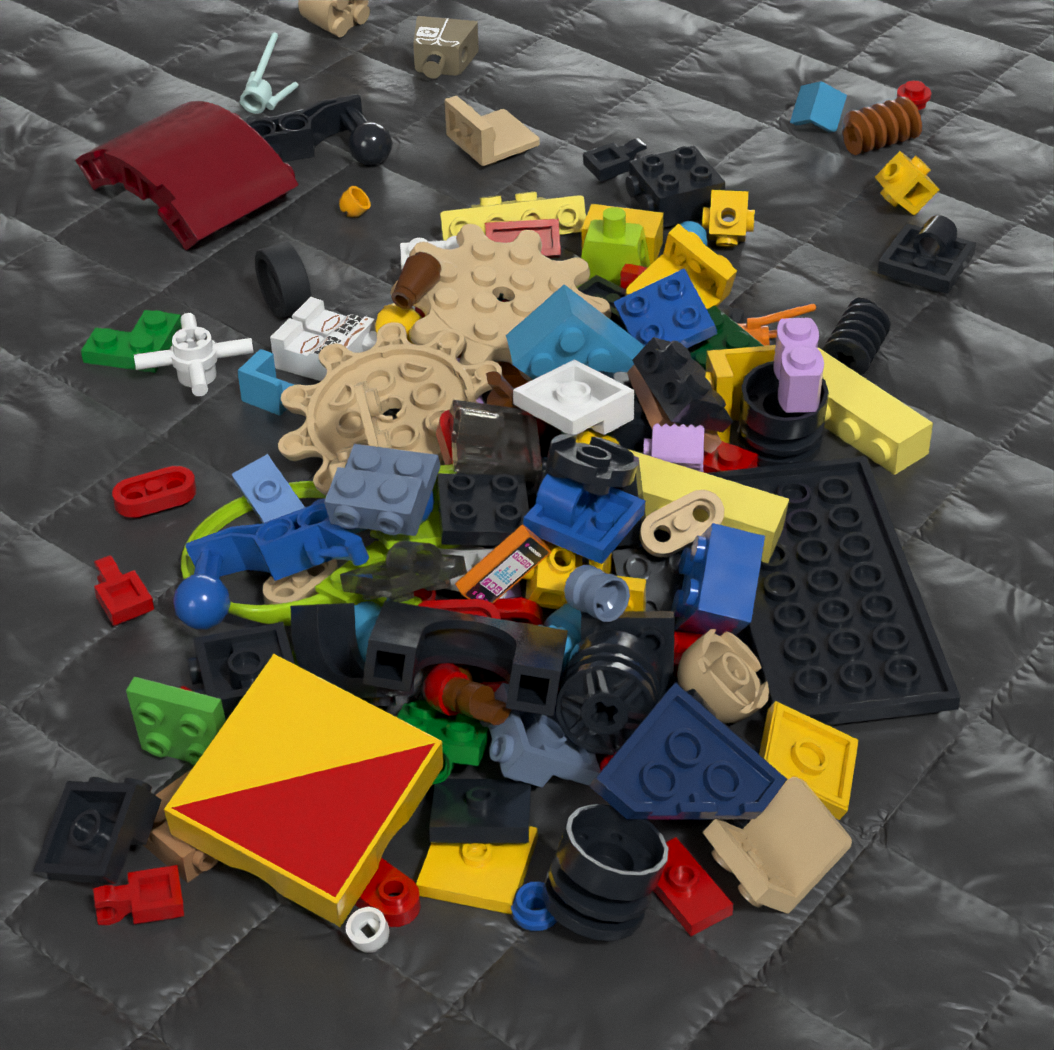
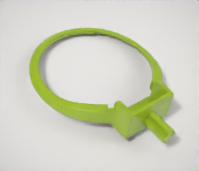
M313 481L288 483L299 499H326V496L316 489ZM244 496L227 503L199 524L186 543L218 532L234 519L252 511V507ZM379 538V541L375 540L365 547L369 555V560L366 563L355 566L349 560L315 586V591L319 594L298 601L272 605H248L230 602L228 613L260 623L273 624L283 622L284 626H291L290 606L339 603H354V605H357L361 602L372 601L382 607L385 600L418 605L422 601L420 598L401 590L405 582L413 580L408 555L397 554L392 550L386 549ZM186 544L181 556L183 579L194 575L195 566L187 552Z

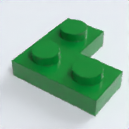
M144 310L132 332L95 327L81 349L83 363L136 370L135 354L170 349L172 337L182 328L181 315L159 310ZM159 367L141 369L138 371L156 373Z

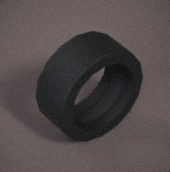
M281 242L257 250L255 254L256 276L267 305L279 318L293 315L311 297L310 282L301 257L289 242Z

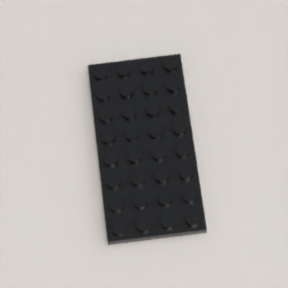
M866 456L707 473L789 499L783 530L769 563L761 561L752 620L745 627L753 654L762 667L759 670L762 683L767 681L768 703L770 707L777 701L826 725L959 710L961 696Z

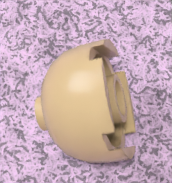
M710 629L683 653L677 671L678 684L685 691L695 689L714 710L716 718L723 724L736 723L748 718L766 704L769 695L768 684L766 681L760 685L756 672L762 667L745 643L732 633L726 631L719 636L715 634L716 629Z

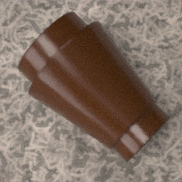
M417 252L415 255L409 256L391 295L392 301L402 309H411L414 304L440 281L442 268L439 261L426 252Z

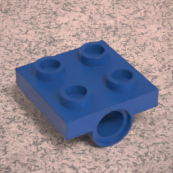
M685 268L614 301L616 310L627 332L644 346L655 337L670 342L675 340L689 348L718 334L716 326Z
M547 474L539 487L536 504L524 516L523 525L545 541L602 564L644 515L646 500L614 487H610L608 495L592 494L583 489V483L570 478H557Z

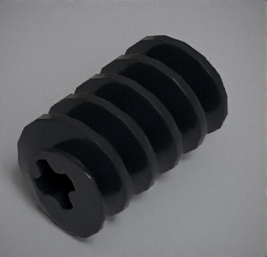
M858 297L852 300L822 350L859 375L865 374L885 337L890 332L891 322L888 315L868 299Z

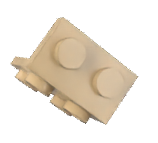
M797 777L788 779L766 809L756 819H752L743 829L714 819L702 832L715 848L711 852L714 859L724 869L734 873L741 882L738 890L748 902L758 908L765 905L787 914L795 908L839 861L852 844L850 835L807 783Z

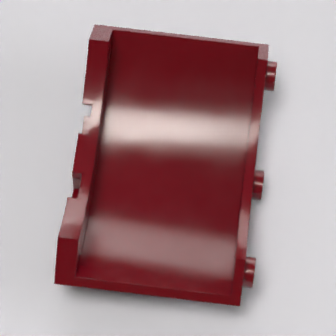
M189 101L82 154L75 160L93 190L103 185H115L120 182L124 184L126 190L135 194L143 201L150 198L160 207L158 215L172 230L185 251L200 243L210 234L278 197L280 199L285 197L299 186L292 167L284 163L267 141L242 120L238 114L232 113L219 105L204 101Z

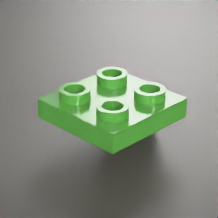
M134 677L126 689L141 748L158 757L168 756L187 761L195 766L226 722L222 702L219 698Z

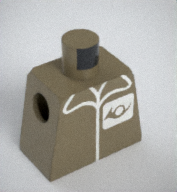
M417 16L414 34L415 70L424 73L432 79L438 78L441 74L461 75L479 51L478 21Z

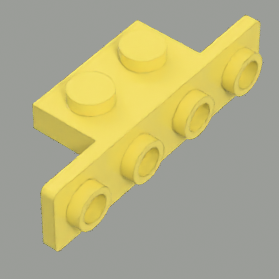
M537 192L515 194L516 200L502 202L501 196L480 198L479 205H471V208L448 210L440 213L443 241L452 236H457L459 230L466 224L479 226L485 234V223L559 219L560 235L582 232V226L586 219L584 197L577 195L546 199L543 197L537 198Z

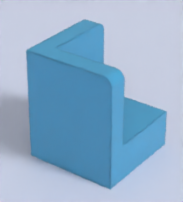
M822 81L802 85L790 123L796 126L812 123L829 133L835 132L847 95Z
M260 349L237 370L241 400L281 416L287 410L282 404L281 394L285 389L294 384L276 378L274 354Z

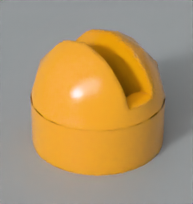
M350 186L340 197L339 207L341 212L347 211L348 217L357 218L371 207V202L362 189L357 186Z

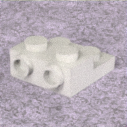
M576 360L570 361L513 389L514 405L567 434H580L586 429L591 428L605 435L634 419V390Z

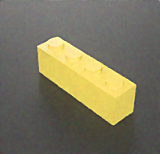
M818 348L823 356V379L826 381L829 391L827 411L824 419V427L894 475L929 454L933 422Z
M630 450L634 456L639 457L643 498L646 500V517L693 491H711L721 499L724 506V518L721 525L765 536L761 561L769 563L783 530L789 503L788 498ZM704 509L693 511L695 520L704 522L709 519L708 513Z

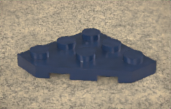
M674 683L596 776L589 787L626 819H756L766 809L787 781V778L677 683Z

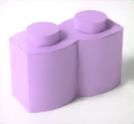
M784 318L778 323L774 372L779 380L778 400L786 413L816 412L819 406L824 360L821 352L818 350V327L811 318Z

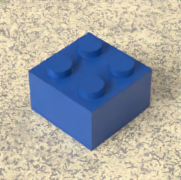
M712 523L701 536L697 535L693 544L689 548H684L679 563V573L684 574L682 590L678 589L676 591L671 611H674V616L677 617L675 631L704 635L710 629H716L715 634L719 636L726 631L737 635L751 623L765 541L764 535Z

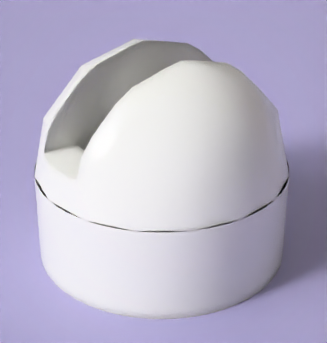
M364 907L358 909L349 917L346 923V933L357 949L364 953H374L388 942L389 925L380 910L373 907ZM367 924L375 933L370 938H367L360 930Z

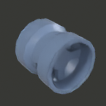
M592 565L577 567L569 575L564 589L565 599L571 607L581 612H587L603 622H611L619 618L624 613L630 597L626 581L613 574H606Z

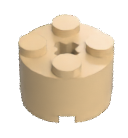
M299 0L298 2L300 14L304 18L337 37H343L348 29L356 24H364L370 14V9L367 6L369 0Z

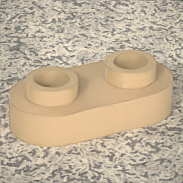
M696 490L652 512L645 518L641 526L640 541L642 546L648 553L656 557H668L683 550L685 547L692 545L697 535L701 536L712 523L721 525L724 518L723 503L711 491ZM704 509L708 513L709 519L699 522L694 519L693 511ZM658 529H664L670 534V539L667 542H659L655 539L654 532Z
M330 560L276 581L271 576L263 585L265 605L298 601L319 594L315 591V586L338 569L337 560Z

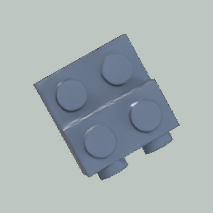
M354 444L345 468L337 467L324 501L330 523L346 529L363 528L381 531L388 535L404 534L416 536L441 466L438 455Z
M501 684L494 693L495 699L507 703L509 684ZM556 705L554 716L511 709L508 718L500 725H492L480 721L483 727L489 728L492 737L490 746L491 759L500 763L503 776L514 781H522L543 787L552 775H555L563 780H572L590 785L601 772L595 753L576 745L562 731L556 715Z

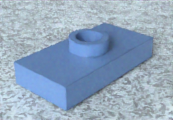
M268 454L231 474L235 484L262 523L305 508Z

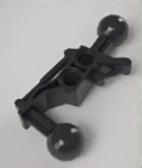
M359 94L323 100L304 110L300 109L274 117L260 119L257 116H252L246 120V123L267 141L283 162L315 157V147L328 136L346 130L351 133L348 145L352 157L366 166L379 165L388 158L392 150L393 142L389 131L376 122H367L363 117L361 96Z

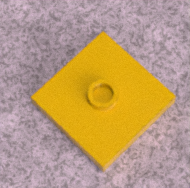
M775 701L767 712L759 755L787 780L791 777L804 780L836 819L840 820L847 813L859 740Z
M530 826L529 843L431 842L416 882L420 896L512 915L511 905L516 893L523 885L538 840V828Z

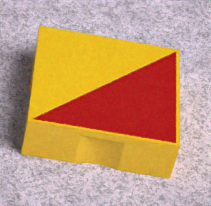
M273 654L164 808L170 833L230 867L238 868L260 877L282 896L341 927L377 871L388 843L402 826L409 821L443 768L442 741Z

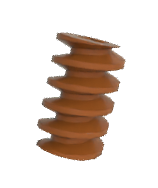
M898 97L895 100H888L882 104L877 103L871 107H863L858 111L852 110L845 115L842 124L844 144L853 155H859L862 150L870 152L874 147L877 149L883 148L885 144L894 145L897 143V140L905 142L909 137L915 139L922 132V121L915 104L907 97Z

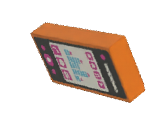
M521 525L460 578L455 585L467 599H483L493 604L552 552L543 540L526 526Z

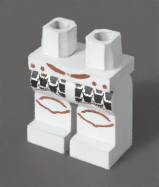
M310 297L292 315V319L289 318L270 337L275 368L322 381L327 374V370L319 361L320 351L325 346L335 343L342 344L348 350L356 353L371 349L377 341L375 319L366 316L362 319L352 314L343 316L325 310L322 300Z

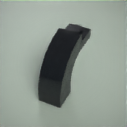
M354 603L290 606L292 639L299 667L387 712L386 706L396 705V696L415 695L414 683L410 692L363 684L365 662L360 654L356 639Z

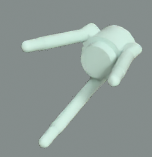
M272 33L256 72H251L246 88L240 96L239 103L248 112L254 114L263 112L265 108L273 110L279 101L298 87V83L293 82L275 96H272L270 84L262 79L278 38L277 33Z

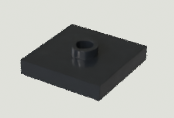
M446 779L439 784H435L429 826L430 842L529 843L531 784L522 781L517 782L512 779Z

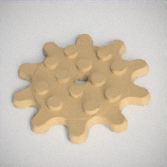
M466 224L459 230L456 236L458 248L452 250L442 249L428 242H419L409 254V256H412L417 252L429 253L439 261L442 268L440 281L413 305L421 309L425 313V317L414 323L409 331V338L416 345H424L431 342L441 331L458 329L465 337L464 348L461 352L462 356L459 360V363L463 365H474L483 361H503L513 364L506 334L564 284L609 319L611 317V309L607 300L583 294L576 288L589 280L590 270L588 263L584 259L576 257L564 261H555L545 257L540 253L542 249L541 238L537 232L532 230L522 231L513 242L500 243L490 240L479 226ZM398 280L396 281V283L393 285V287H392V289H391V293H390L391 295H392V293L394 292V289H395V286H396ZM500 293H502L503 298L509 300V302H501L497 300ZM519 370L521 376L524 379H526L527 381L533 380L532 378H530L525 373Z
M391 322L383 325L378 330L375 345L365 352H352L344 345L337 343L327 345L319 353V361L327 370L325 378L314 385L290 386L281 394L283 406L291 413L306 416V420L302 427L285 434L279 440V451L290 461H298L309 457L322 458L323 464L314 475L313 483L317 490L327 496L332 483L329 465L334 458H338L337 453L340 452L339 450L354 444L369 446L354 386L357 383L367 381L369 389L376 388L378 391L382 413L376 416L380 431L387 429L392 449L435 454L439 457L440 465H445L436 437V428L441 414L446 410L462 409L473 414L480 422L484 437L496 436L501 431L503 421L489 407L482 406L476 401L480 395L492 390L487 382L486 373L496 371L502 375L501 366L494 361H483L474 365L459 363L457 357L464 348L465 337L458 329H446L441 331L431 342L424 345H415L407 340L406 329L402 324ZM397 408L400 410L396 414V419H393L392 416L383 415L389 409Z

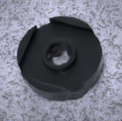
M563 434L551 440L546 472L551 476L570 478L583 483L584 490L596 495H608L610 487L629 486L634 481L638 461L632 462L634 454L617 443L593 436L591 437L590 444L576 443L578 434Z

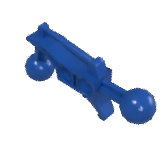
M433 491L420 524L427 521L433 510ZM319 499L311 506L262 524L232 526L186 543V549L195 566L194 575L184 579L175 590L173 597L175 614L184 625L197 630H207L219 625L227 615L231 604L228 589L220 580V576L244 570L269 572L274 581L330 560H350L355 566L362 565L369 560V555L361 537L356 535V533L367 529H346L339 525L331 524L324 504L325 499Z

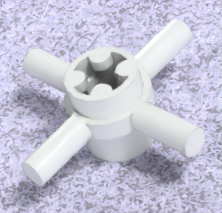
M185 313L180 319L182 329L177 331L172 337L170 350L135 354L134 360L136 370L173 365L177 370L179 382L184 386L191 387L195 396H204L208 392L207 385L216 378L215 363L218 358L252 354L254 352L251 338L215 343L208 330L197 327L195 315Z

